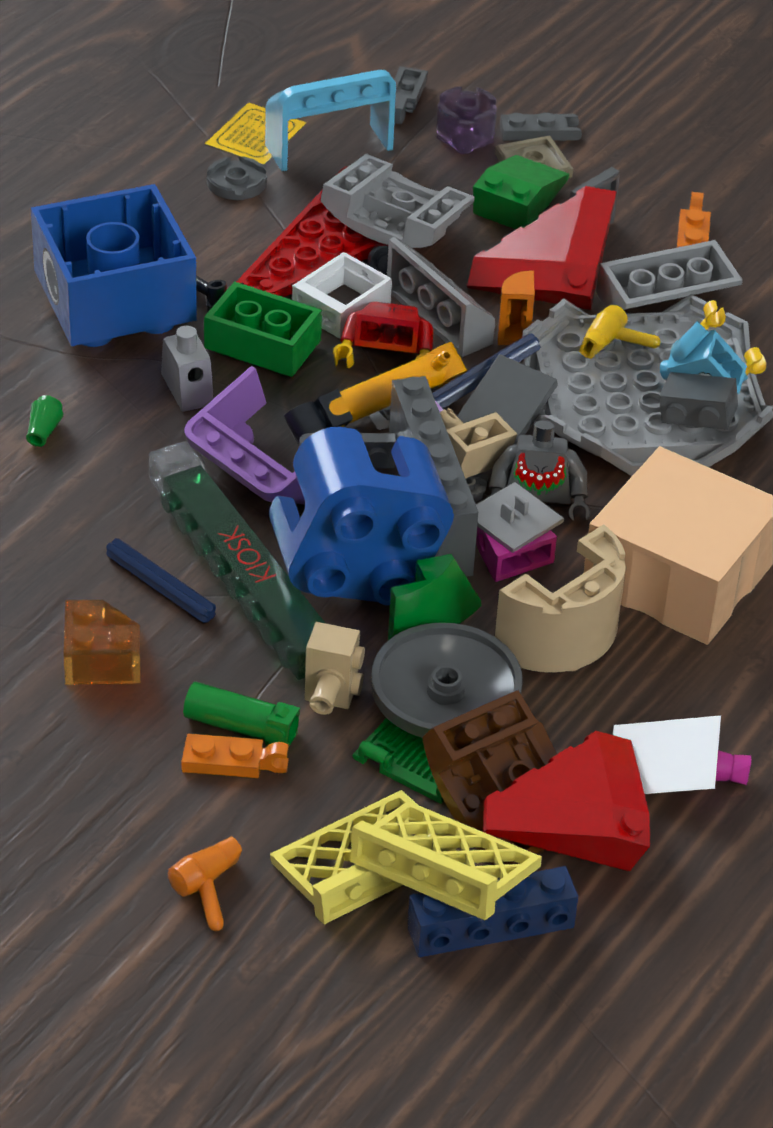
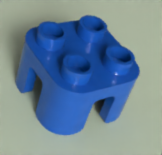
M330 427L317 431L304 440L298 448L293 461V467L305 499L304 512L300 518L294 499L284 496H275L269 510L270 521L289 579L294 587L302 592L318 597L333 596L390 605L391 587L415 582L417 560L435 557L454 519L452 506L430 451L423 442L404 436L397 438L391 450L400 475L396 476L383 474L374 469L363 438L355 429Z

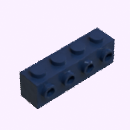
M566 866L533 872L496 900L495 913L487 920L478 918L423 893H417L409 896L407 927L418 958L566 930L575 926L578 894Z

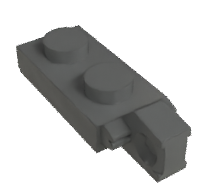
M399 67L394 78L396 82L394 123L402 124L406 112H413L416 109L428 80L427 70Z

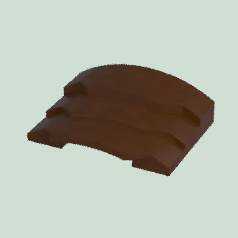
M519 690L433 727L422 737L432 775L455 821L483 832L485 798L497 790L502 792L509 788L515 779L533 768L538 770L547 765L550 758L557 754L544 725L536 720ZM496 837L537 855L546 851L538 847ZM475 847L477 850H487L482 847ZM515 861L503 862L504 865L520 864Z

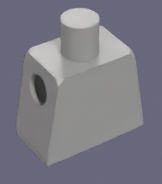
M181 326L177 329L176 335L167 336L163 339L161 374L181 411L185 412L205 407L213 400L210 356L199 339L196 329L192 326ZM188 373L191 376V381L188 379Z

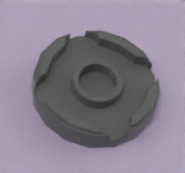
M224 157L208 167V188L219 197L231 200L250 199L261 194L266 188V169L254 159L239 157V160H231V157Z

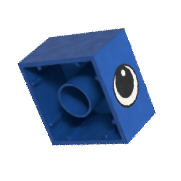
M156 184L31 207L34 270L71 346L82 344L88 347H98L109 343L115 337L139 332L161 334L171 330L174 325L197 321L196 256Z

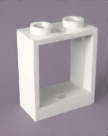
M343 252L292 285V300L322 309V329L340 339L347 317L352 312L362 310L371 302L391 303L392 278ZM344 284L362 295L345 305L328 294Z

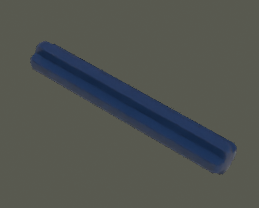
M529 333L432 392L435 401L444 409L475 390L499 354L517 362L523 361L540 350L538 338L533 333Z
M115 538L107 544L106 554L108 557L198 620L208 623L210 619L215 617V604L124 541Z

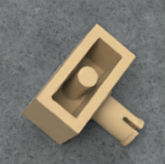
M447 408V411L444 409L440 412L465 479L493 469L495 461L508 446L514 444L517 433L497 412L463 423L450 408Z
M321 622L315 623L306 646L305 700L310 701V707L316 713L330 714L333 711V706L349 709L353 695H360L364 675L358 673V669L362 667L365 647L359 646L360 630Z

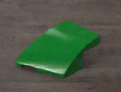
M452 554L417 560L415 582L391 587L388 640L402 631L419 625L431 623L460 624L482 606L479 595L471 586L468 578L460 569Z

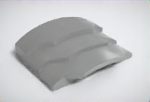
M368 154L363 155L323 185L321 196L323 205L343 224L357 233L389 245V239L395 237L411 248L432 246L445 235L446 228L457 220L461 212L470 206L475 199L474 196L449 186L445 187L442 191L421 186L398 172L392 171L393 164Z

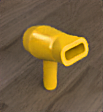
M609 305L595 317L584 336L579 352L584 357L592 359L614 339L654 349L660 346L661 340L656 335L625 328L628 322L626 312L617 305Z

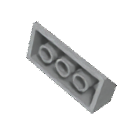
M395 237L390 238L387 276L392 278L391 295L402 305L417 307L419 317L429 321L432 324L433 332L445 343L453 342L461 357L492 345L495 329V318L492 314L482 308L470 295H467L420 253Z
M716 240L600 263L596 294L605 308L609 305H617L622 309H628L686 297L690 294L695 295L742 285L743 280Z

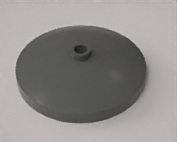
M431 623L402 631L381 647L372 666L371 690L376 705L388 720L408 733L423 737L429 730L441 723L516 690H519L521 693L522 671L512 651L491 634L462 624Z

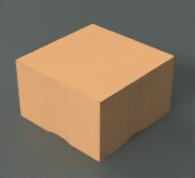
M661 446L654 451L589 524L588 534L604 524L616 535L624 548L626 571L621 605L641 611L655 618L663 625L706 645L711 642L732 616L737 603L753 590L773 565V495ZM585 558L583 573L594 566V563Z

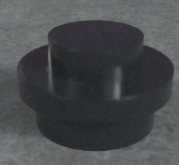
M377 246L368 255V266L387 276L389 246Z

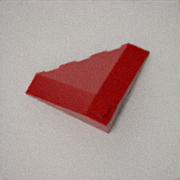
M585 186L575 192L576 195L560 205L558 203L538 216L539 219L525 228L520 227L502 238L501 243L486 252L483 250L473 257L467 288L501 294L502 285L508 277L518 272L534 271V300L558 304L565 299L577 308L591 310L617 191Z
M595 731L586 736L583 740L584 742L575 748L571 746L551 757L547 765L538 770L533 768L515 779L509 788L502 792L497 790L488 795L484 800L483 832L491 836L627 871L632 870L650 847L649 810L632 741L622 737Z

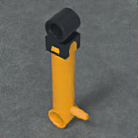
M448 342L433 349L423 357L340 392L337 389L318 397L315 401L303 403L284 415V419L299 446L300 437L304 434L315 433L330 427H346L352 422L391 406L392 380L426 376L431 389L436 386L442 387L465 373L467 369L453 342Z

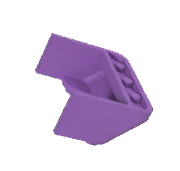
M251 366L187 422L185 426L186 438L192 448L262 499L273 502L275 496L293 498L295 504H305L295 471L291 473L252 445L254 434L251 427L245 422L266 404V399L257 370Z

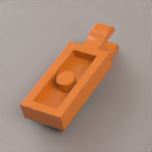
M691 192L689 210L680 209L676 248L709 241L711 212L702 211L704 193Z
M187 734L181 761L182 772L259 778L260 770L286 773L289 764V758H287L289 744L274 742L264 748L263 739Z

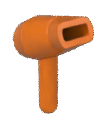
M232 836L213 846L185 856L168 869L169 882L177 894L185 897L195 892H200L207 924L212 931H219L224 926L213 881L235 865L242 852L241 845Z

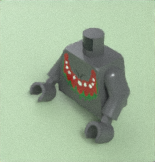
M535 422L533 435L518 436L516 445L508 446L495 461L489 483L491 495L486 498L516 482L541 502L570 504L571 498L574 499V504L569 508L570 518L574 521L573 512L575 508L581 506L586 509L587 521L591 512L584 500L588 497L587 471L577 453L568 449V441L566 439L554 437L555 425L552 422Z

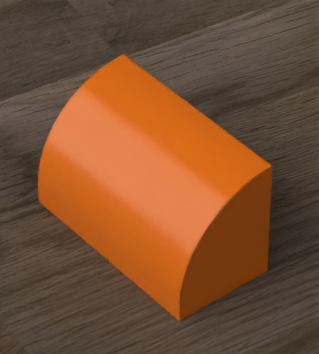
M534 271L518 272L504 281L501 292L497 345H511L522 338L523 330L532 324L535 297Z

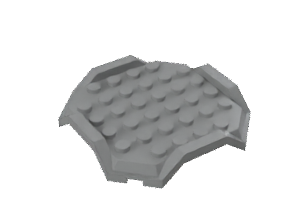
M692 294L663 312L627 314L628 322L625 328L656 335L660 338L661 344L655 349L614 339L592 359L584 357L579 352L586 332L597 315H588L565 299L550 309L549 317L544 321L537 319L523 330V337L533 333L538 338L541 347L539 351L523 360L524 365L556 378L558 383L557 388L534 420V423L537 421L552 422L555 425L554 432L558 436L595 456H600L631 476L636 473L659 446L710 467L739 449L773 418V406L765 405L756 375L750 372L747 375L748 379L742 382L740 393L737 394L738 407L728 430L662 423L659 395L666 380L660 374V364L663 360H669L671 348L676 340H679L697 321L701 323L705 318L703 307L707 302ZM727 312L725 314V323L720 327H710L708 331L716 330L746 364L744 355L750 349L748 322Z

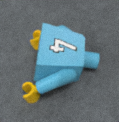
M711 300L703 307L705 315L701 323L697 321L673 344L669 360H663L660 364V374L664 380H667L670 372L736 378L737 394H739L742 382L748 379L747 375L750 372L752 374L763 373L766 369V361L760 349L753 347L747 350L744 355L745 364L716 330L708 331L710 327L722 326L726 320L724 308L722 307L716 312L718 309L716 301Z

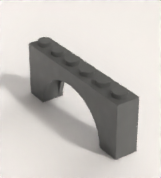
M426 376L392 380L389 433H395L396 440L400 436L410 437L423 442L427 446L454 512L452 526L435 557L452 554L466 577L473 576L479 512Z

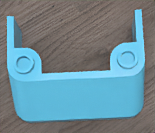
M375 70L291 86L274 94L266 103L265 146L280 170L287 171L288 120L371 104L370 126L387 151L393 150L396 82L389 72Z

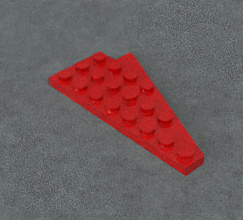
M347 166L343 167L337 174L347 168ZM321 190L236 282L286 297L292 294V285L341 253L345 252L359 261L368 259V255L373 248L389 245L367 238L343 224L321 202Z

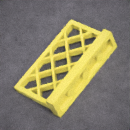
M400 790L270 853L271 863L314 905L315 916L325 925L402 886V884L357 864L349 868H342L344 861H350L351 849H348L352 841V827L360 821L373 825L387 816L386 812L403 805L407 801L418 804ZM409 817V818H407L406 820H404L403 822H420V821H417V820H415V819ZM448 833L435 834L436 836H453ZM427 834L407 835L408 837H428ZM329 840L342 841L340 848L320 846ZM456 848L441 849V852L456 851ZM294 857L309 858L307 865L290 864L288 860ZM317 858L336 860L335 867L315 866ZM311 877L327 878L315 885L309 883Z
M409 801L373 825L360 821L352 827L350 862L483 920H487L495 913L496 900L541 867L542 856ZM410 817V818H413V819H415V820H417V821H420V822H403V821ZM448 833L453 836H436L435 834ZM427 834L428 837H408L407 835ZM482 847L487 850H469V848ZM460 848L461 851L441 852V849ZM515 861L520 864L504 865L503 862ZM494 862V865L475 866L474 864Z

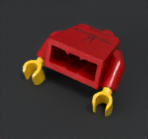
M371 302L362 310L352 312L347 317L340 338L341 344L336 345L333 349L334 364L337 366L340 359L347 358V368H351L354 365L352 346L409 353L417 352L419 355L416 359L423 357L433 350L432 324L423 317H419L417 307Z

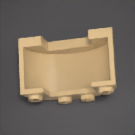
M604 524L578 540L577 552L594 563L593 568L554 593L527 574L499 590L495 637L512 651L519 662L520 668L538 672L576 671L598 660L613 644L617 634L626 571L625 551L616 535Z

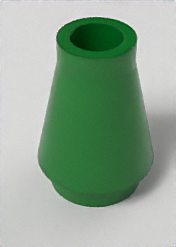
M43 395L31 404L29 427L26 435V440L31 445L37 447L44 446L47 438L64 416L63 406L58 399Z

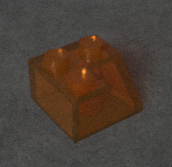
M65 600L63 651L65 685L141 683V625L104 600Z

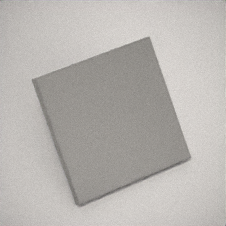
M516 482L476 504L479 512L477 526L512 553L564 522L562 516Z

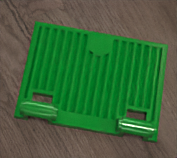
M386 718L353 753L352 758L364 764L368 759H371L380 764L379 773L440 804L443 803L444 800L427 760L422 737L402 730Z

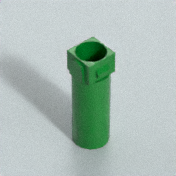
M193 682L185 698L183 715L188 719L253 738L263 739L267 746L274 742H283L290 746L298 734L300 707L283 702H278L276 705L200 682Z

